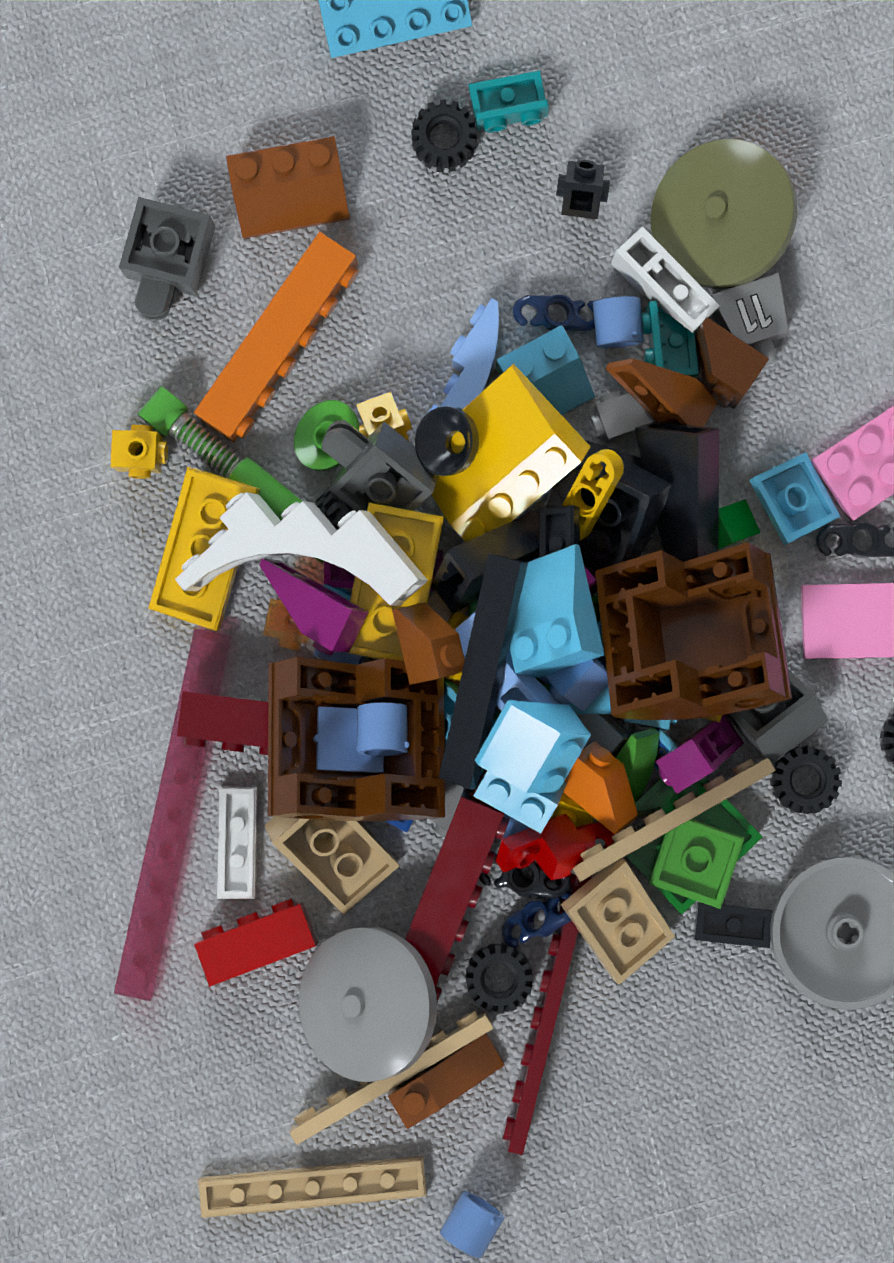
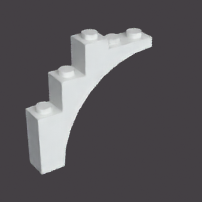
M248 492L236 495L227 503V511L220 519L227 526L228 530L224 529L215 534L208 542L210 547L203 554H197L188 559L181 568L183 572L175 579L184 591H199L220 574L245 562L272 555H303L319 558L346 569L369 584L389 605L401 606L428 581L371 512L363 510L349 512L338 522L339 529L336 530L315 503L302 501L301 503L295 502L291 504L281 514L283 518L281 521L260 495Z

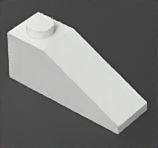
M643 226L616 250L611 265L638 292L650 301H657L659 308L692 333L703 323L706 317L709 318L720 307Z

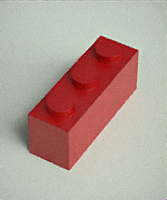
M292 898L272 905L273 913L259 918L256 911L236 919L237 927L224 931L222 925L201 932L203 939L196 942L194 946L209 987L316 947L318 941L303 901L294 905Z

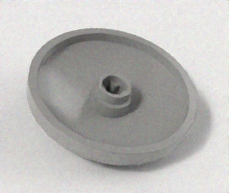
M833 857L807 866L787 883L774 906L770 925V937L776 962L793 987L821 1005L843 1010L868 1008L880 1004L894 995L893 872L869 860L855 857Z
M360 927L336 933L323 942L311 956L300 984L299 1012L302 1027L311 1048L327 1067L351 1080L374 1082L401 1074L421 1057L434 1031L437 1016V999L434 982L425 961L407 940L386 929Z

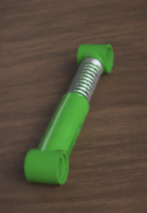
M160 386L137 414L165 438L171 435V437H175L176 441L180 440L181 445L185 444V449L190 448V453L195 452V457H200V461H205L206 465H210V468L215 469V472L220 473L222 477L260 488L258 495L262 497L281 521L283 520L281 514L286 508L295 502H302V500L252 459L246 457L242 460V456L236 457L237 452L231 453L232 448L226 449L227 444L221 445L222 440L216 441L217 436L211 437L212 432L207 433V428L202 429V424L197 425V420H193L188 414L189 408L164 387ZM315 558V559H316L317 561H319L321 564L324 563V560H321V559H319V558Z

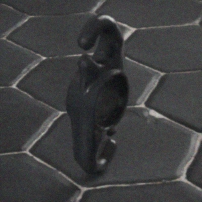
M869 523L830 524L821 529L816 537L818 550L825 556H830L832 550L826 545L825 539L829 534H836L840 538V545L834 551L837 556L850 554L857 558L894 557V547H889L885 543V536L891 530L888 525L876 527ZM864 530L871 535L872 546L869 550L861 551L854 546L853 535L856 531Z
M497 854L495 855L493 864H497V863H496ZM536 862L529 865L534 872V881L528 887H521L516 884L514 880L516 868L504 873L502 872L501 876L494 881V885L497 888L507 887L517 893L553 899L565 895L571 885V877L569 875L561 878V885L558 888L552 889L548 887L546 883L547 875ZM481 872L479 880L483 885L489 886L491 884L490 877Z

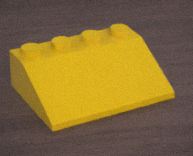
M513 363L462 409L473 419L479 434L477 454L471 465L463 472L452 476H438L431 495L450 526L467 542L513 521L580 464L591 446ZM461 432L455 433L451 439V448L454 453L458 454L465 445V439Z

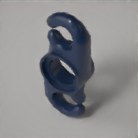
M525 295L518 299L513 306V316L521 326H526L528 323L527 319L522 315V308L525 305H530L536 311L535 317L530 321V324L534 327L542 325L551 331L562 325L565 331L583 332L591 331L595 328L594 312L593 318L589 322L583 320L579 315L580 310L585 306V302L582 300L572 301L564 295ZM589 301L587 303V306L593 312L594 301ZM554 304L561 305L567 312V319L564 322L552 320L548 313L549 306Z
M567 891V893L565 895H562L561 897L566 900L573 893L571 891ZM560 897L555 899L549 898L543 902L531 901L523 909L508 916L502 926V937L505 943L514 948L519 945L518 940L513 938L511 934L516 924H519L521 927L519 941L526 943L535 936L548 937L556 929L571 922L572 920L565 911L562 914L558 911ZM543 909L545 914L544 923L540 928L536 929L534 917L539 910Z

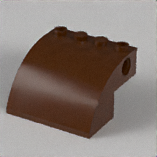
M747 542L683 562L660 550L595 571L612 716L636 720L693 719L745 711L792 699L772 560L769 552L766 553Z
M294 657L269 663L268 817L333 821H397L445 818V780L439 778L445 751L444 678L410 685L404 661L388 658L357 665L304 657ZM370 703H397L407 706L408 742L410 744L408 753L384 756L383 773L316 770L317 743L314 742L313 737L317 734L318 707L357 709L359 705Z

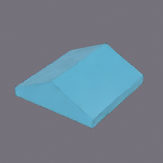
M806 452L749 480L784 545L841 517Z

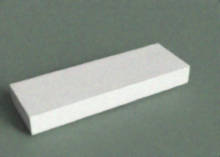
M219 786L217 899L256 898L258 787Z

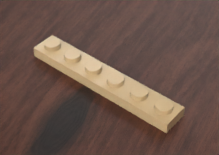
M751 758L732 769L736 776L726 781L723 775L703 785L706 792L697 798L693 792H690L673 802L676 809L672 812L665 814L663 809H660L644 818L643 822L646 826L635 832L633 827L630 826L612 836L615 844L604 849L601 843L583 852L580 855L584 861L573 868L580 882L773 773L776 770L770 760L766 758L755 764Z
M474 1010L456 1021L459 1027L445 1034L443 1029L432 1034L430 1042L421 1057L401 1074L374 1082L359 1081L361 1085L349 1092L344 1087L326 1098L328 1104L321 1109L315 1111L312 1106L293 1118L296 1123L292 1125L289 1131L296 1145L492 1030L493 1023L486 1011L478 1015Z

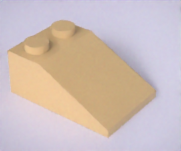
M273 817L264 825L272 844L344 915L400 866L362 821Z

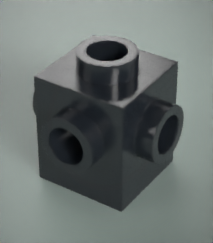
M590 160L568 161L566 175L559 174L556 191V196L563 197L561 215L598 219L600 202L607 203L610 180L603 179L604 165H598Z

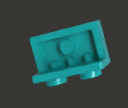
M540 70L468 84L477 130L485 129L487 133H494L506 129L509 124L521 122L522 126H531L542 122V118L548 117L549 104L545 98Z
M649 301L646 312H642L643 335L649 334L650 348L644 350L645 362L684 375L697 377L699 373L695 333H692L659 308L657 301Z

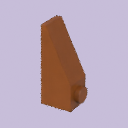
M634 358L610 362L605 368L655 421L704 427L717 404V400L707 391L706 386L696 378Z
M485 1033L389 1090L388 1097L406 1129H409L441 1110L505 1066L489 1036Z

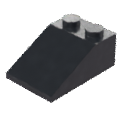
M623 458L621 459L624 471L592 531L586 538L580 541L583 564L595 579L596 570L641 556L662 515L672 486L671 483ZM604 462L600 463L603 466V469L600 472L599 476L594 479L599 480L601 477L608 474L605 471L606 464ZM582 488L581 498L583 502L588 506L594 507L595 497L589 489Z

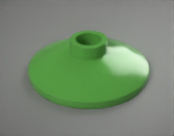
M328 400L316 404L303 415L294 434V450L297 458L303 465L315 471H326L340 465V463L322 450V441L330 424L335 421L346 420L359 431L358 418L348 405L341 401Z

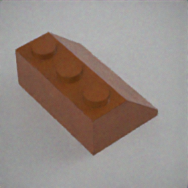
M335 136L226 156L233 198L243 239L350 220Z

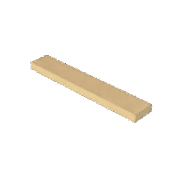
M423 1156L207 1176L198 1179L201 1218L427 1196Z

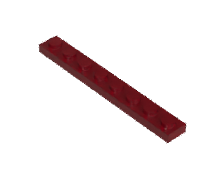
M570 875L572 883L570 891L574 894L591 879L592 875L581 882L577 875ZM562 897L558 907V911L560 914L564 913L565 911L561 906V904L565 901V899H563ZM572 921L562 926L559 934L553 932L551 936L548 955H552L553 960L550 970L544 969L542 972L538 991L544 992L541 1007L534 1006L529 1028L535 1029L532 1044L525 1043L520 1065L526 1066L523 1081L517 1079L515 1081L511 1102L517 1103L514 1117L507 1116L503 1129L502 1139L508 1140V1152L523 1155L578 934V929Z

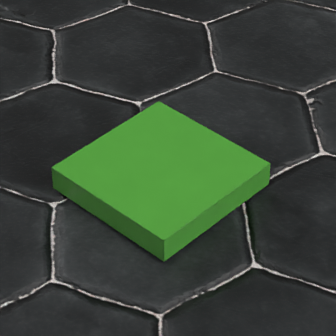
M690 819L664 834L648 884L721 909L745 837Z

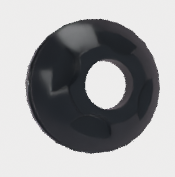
M444 406L437 407L424 416L416 431L415 450L421 465L427 471L439 476L457 475L466 470L475 459L479 446V434L473 419L467 413L457 408ZM461 432L465 439V445L463 450L456 454L451 448V439L455 433Z

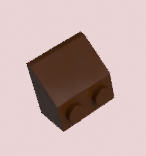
M706 317L695 336L696 353L702 383L706 386L707 391L717 400L716 405L722 408L730 406L735 409L769 358Z

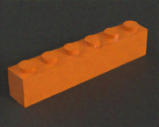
M319 231L193 412L199 420L233 443H235L239 436L241 438L246 437L255 423V420L252 419L253 415L260 406L265 408L274 397L276 390L273 387L280 376L286 378L297 362L294 359L296 353L301 346L307 348L317 334V329L314 327L322 316L328 318L338 303L335 297L343 286L349 288L357 277L359 270L356 269L358 265L356 255Z

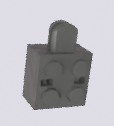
M138 197L119 268L127 279L140 282L134 302L143 317L151 321L165 319L170 312L175 291L197 296L215 230V225L210 215Z
M346 420L335 421L330 424L322 441V450L340 463L329 491L356 512L359 510L367 511L369 503L413 511L434 491L439 475H434L427 471L417 457L415 446L385 422L372 434L365 437Z

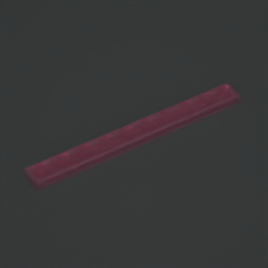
M194 628L114 994L146 1001L153 1000L209 740H207L206 748L184 745L185 737L177 736L182 693L186 691L220 695L232 640L230 635Z

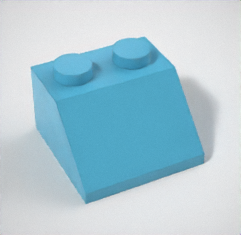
M562 325L502 356L496 361V370L499 375L514 363L561 415L595 398L581 359Z
M508 700L475 761L480 767L526 793L557 794L591 734L570 705Z

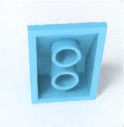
M577 544L528 562L509 645L515 674L540 678L604 655L580 546Z

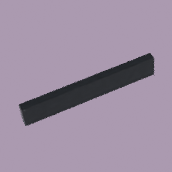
M491 553L488 554L439 773L440 779L467 789H477L482 767L476 763L475 758L490 733L528 566L526 562Z

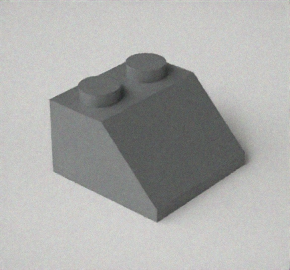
M789 669L788 675L792 699L726 714L747 743L763 760L768 758L772 765L829 721L815 694Z

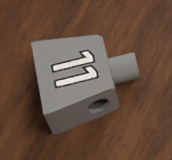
M778 273L711 295L720 305L712 314L718 325L769 358L765 366L779 361L773 342L785 337L788 333V325Z

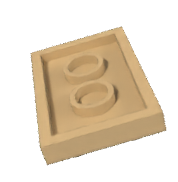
M623 859L602 869L561 904L610 977L618 985L675 938V935L641 883Z

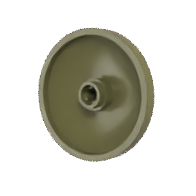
M722 139L704 143L680 157L662 178L656 190L651 209L652 236L702 287L726 289L749 283L774 266L791 241L798 212L795 188L789 174L781 163L768 151L756 144L737 139Z

